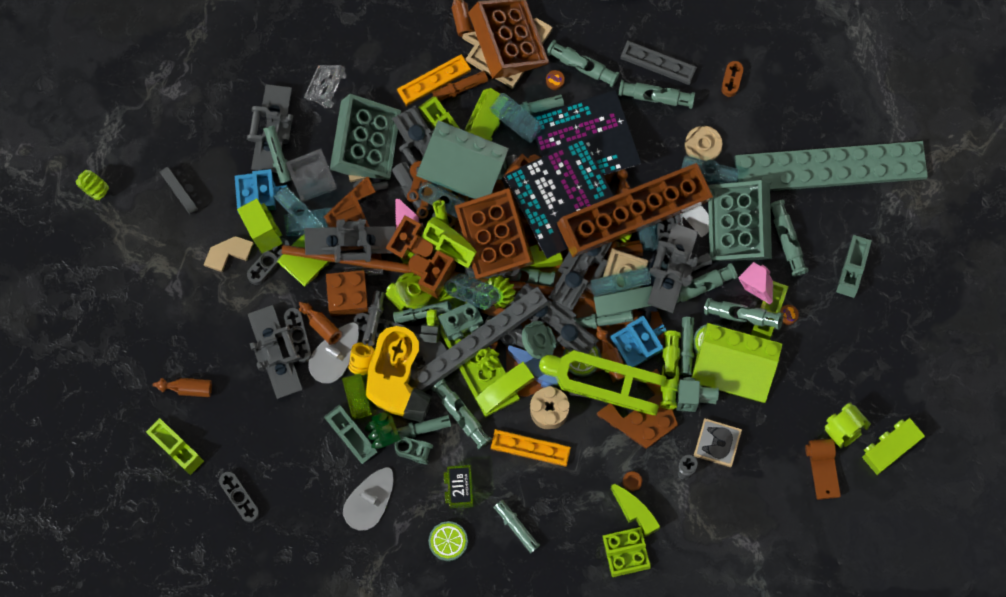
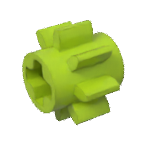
M490 347L481 349L476 355V361L478 362L476 366L486 373L489 370H495L500 362L497 358L499 353Z

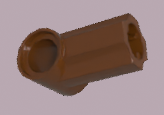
M640 240L626 243L614 241L605 255V259L608 261L611 249L613 248L643 258L642 244Z

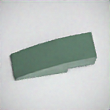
M853 235L837 286V293L855 298L872 240Z
M652 286L594 296L597 316L651 306L647 303Z
M340 405L324 416L361 464L377 453L375 448H371L372 444Z

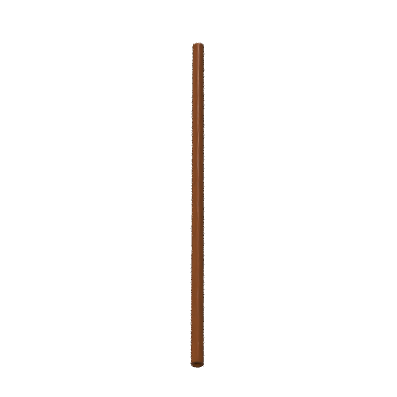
M290 245L282 246L281 254L335 262L334 255H305V248ZM371 258L370 262L365 260L340 261L343 264L411 273L409 265L405 263ZM454 271L449 280L484 285L489 279L481 278L476 280L475 277ZM509 281L510 284H514L512 289L515 291H520L526 284V282ZM528 283L534 289L538 287L542 294L550 296L554 289L552 286ZM583 292L579 299L580 301H585L586 292Z

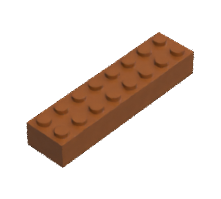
M695 163L563 216L557 222V225L572 258L703 205L713 196L698 164Z

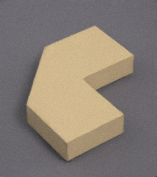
M235 236L212 246L204 266L223 272L229 255L247 261L254 243Z

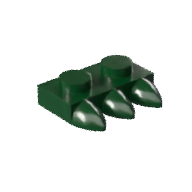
M387 411L373 416L372 421L365 428V431H372L368 439L375 440L371 448H383L401 440L392 414Z

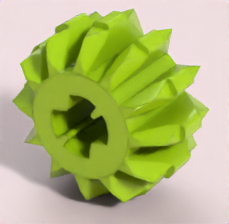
M84 170L76 180L78 187L94 200H100L109 190L107 183L90 170Z
M496 275L492 276L483 285L482 293L486 295L484 299L490 301L489 305L494 304L496 309L507 307L514 300L516 293L512 289L514 284L509 283V278L504 280L503 275L498 277Z

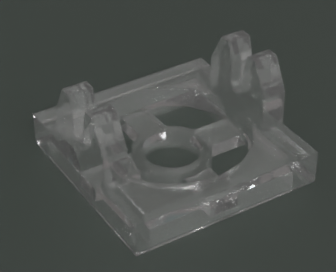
M318 65L304 98L308 101H315L324 107L329 106L332 108L334 104L331 101L341 78L345 79L346 77L345 68L341 65ZM327 85H329L326 92L324 94H321L323 89Z

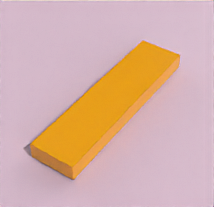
M461 54L399 87L397 91L405 105L408 106L432 93V91L438 90L471 72V68Z
M496 429L491 444L492 450L567 467L571 449L569 446Z

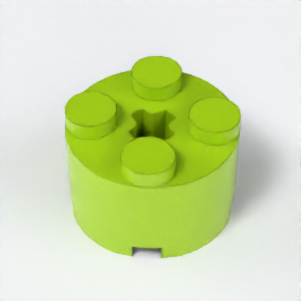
M850 402L842 408L840 414H833L827 419L828 424L825 426V431L841 449L843 445L846 447L862 435L861 430L863 428L867 430L871 423Z

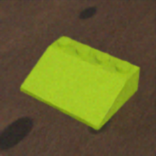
M707 323L703 329L691 378H695V381H700L701 386L719 388V391L765 403L779 361L782 343Z

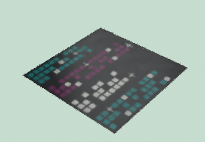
M616 90L529 117L541 157L584 138L602 175L641 164Z
M584 138L504 175L547 259L568 249L557 225V222L563 216L613 197Z

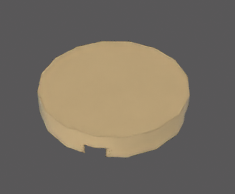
M709 126L695 127L686 137V153L696 162H712L721 153V135L717 130Z

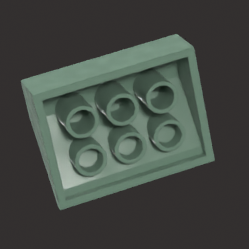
M349 94L341 100L330 170L346 175L389 180L398 128L392 118L399 115L401 110L353 94Z
M438 120L416 176L470 198L477 199L492 193L509 148Z
M759 180L708 185L713 196L708 201L711 260L772 259L770 183Z

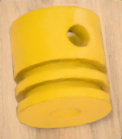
M354 344L350 353L349 370L357 375L368 374L374 348L368 346V344Z

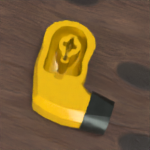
M394 326L386 328L378 337L376 348L369 364L366 396L377 407L391 414L423 423L430 407L432 396L415 387L413 389L408 384L411 376V366L419 351V341L415 334L405 327Z

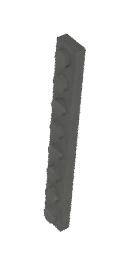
M536 287L411 376L421 391H427L437 382L475 357L481 349H486L547 306L549 302L540 289Z

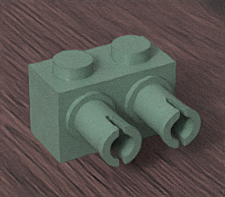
M474 300L438 316L448 341L452 339L457 341L464 337L463 334L472 333L484 325Z
M683 378L678 384L676 411L696 412L699 403L716 404L719 388L701 387L700 381H695V378Z

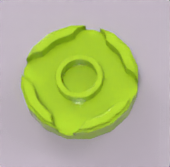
M412 272L405 273L395 283V297L400 304L407 308H422L431 299L432 295L420 289L418 284L420 276Z

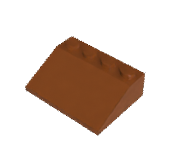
M526 0L478 1L468 12L492 79L509 77L549 63Z
M510 188L455 205L463 237L477 251L471 263L476 280L535 264L517 202Z

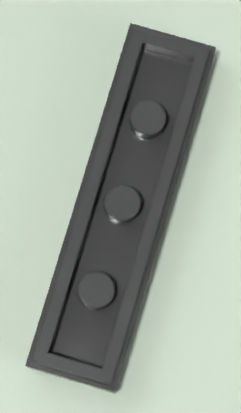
M628 40L620 58L687 85H690L697 68Z

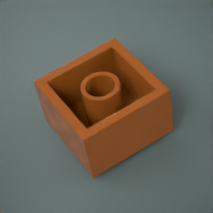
M364 270L326 274L328 308L331 317L368 313L367 284Z

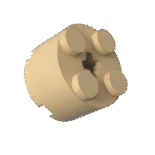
M551 386L537 391L530 403V413L534 423L543 429H556L562 426L569 414L567 396L561 390ZM548 405L550 407L552 405L553 411H546V406Z

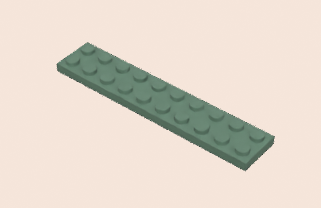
M923 141L735 155L737 182L762 180L770 183V191L922 180L928 177Z

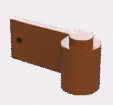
M832 438L810 440L809 445H805L806 456H810L817 500L840 498L835 465L836 451L834 440Z

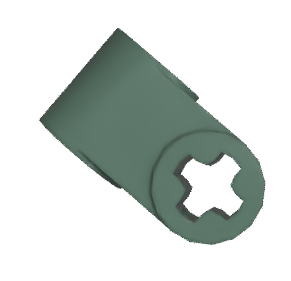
M400 437L401 440L395 442L397 455L417 463L428 464L429 461L427 459L430 449H433L432 444L407 437ZM400 443H407L409 445L408 450H399L398 446Z

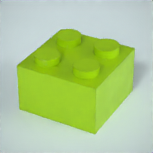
M256 198L237 209L250 236L262 254L282 244L280 239L282 233L274 222V218L265 203L261 204Z

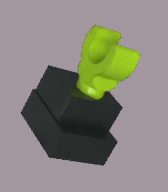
M429 309L427 311V324L424 323L422 325L419 341L430 343L440 341L441 325H435L437 310Z

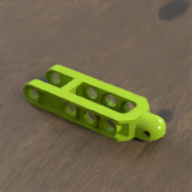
M575 350L561 358L546 355L539 362L540 371L545 375L555 377L560 388L564 391L642 413L657 415L659 405L628 395L632 380L642 383L650 382L664 387L666 377L663 375ZM575 361L586 364V367L589 368L593 366L603 369L607 373L614 372L624 375L625 379L621 394L570 380L567 375L570 363Z

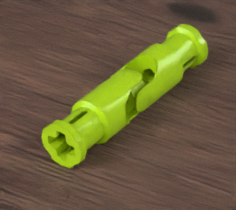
M666 331L664 332L665 347L663 348L665 365L662 368V375L665 376L666 374L670 377H675L670 380L666 379L665 386H661L663 395L660 407L675 409L677 408L676 393L678 392L679 384L678 362L680 359V348H678L681 333Z

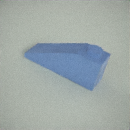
M508 346V354L518 364L524 362L534 376V379L541 384V387L551 386L557 388L558 382L556 378L545 375L540 371L539 362L541 359L532 357L525 350Z

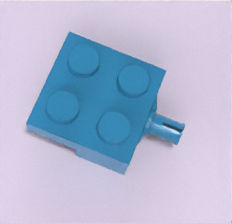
M271 169L252 171L253 174L235 176L237 209L257 198L261 204L265 203L268 210H276L275 199L277 194L288 193L287 185L275 186Z
M642 316L628 324L624 329L611 335L610 339L615 348L617 347L625 364L637 367L663 352V346L657 336L667 330L663 324L653 330L645 317Z

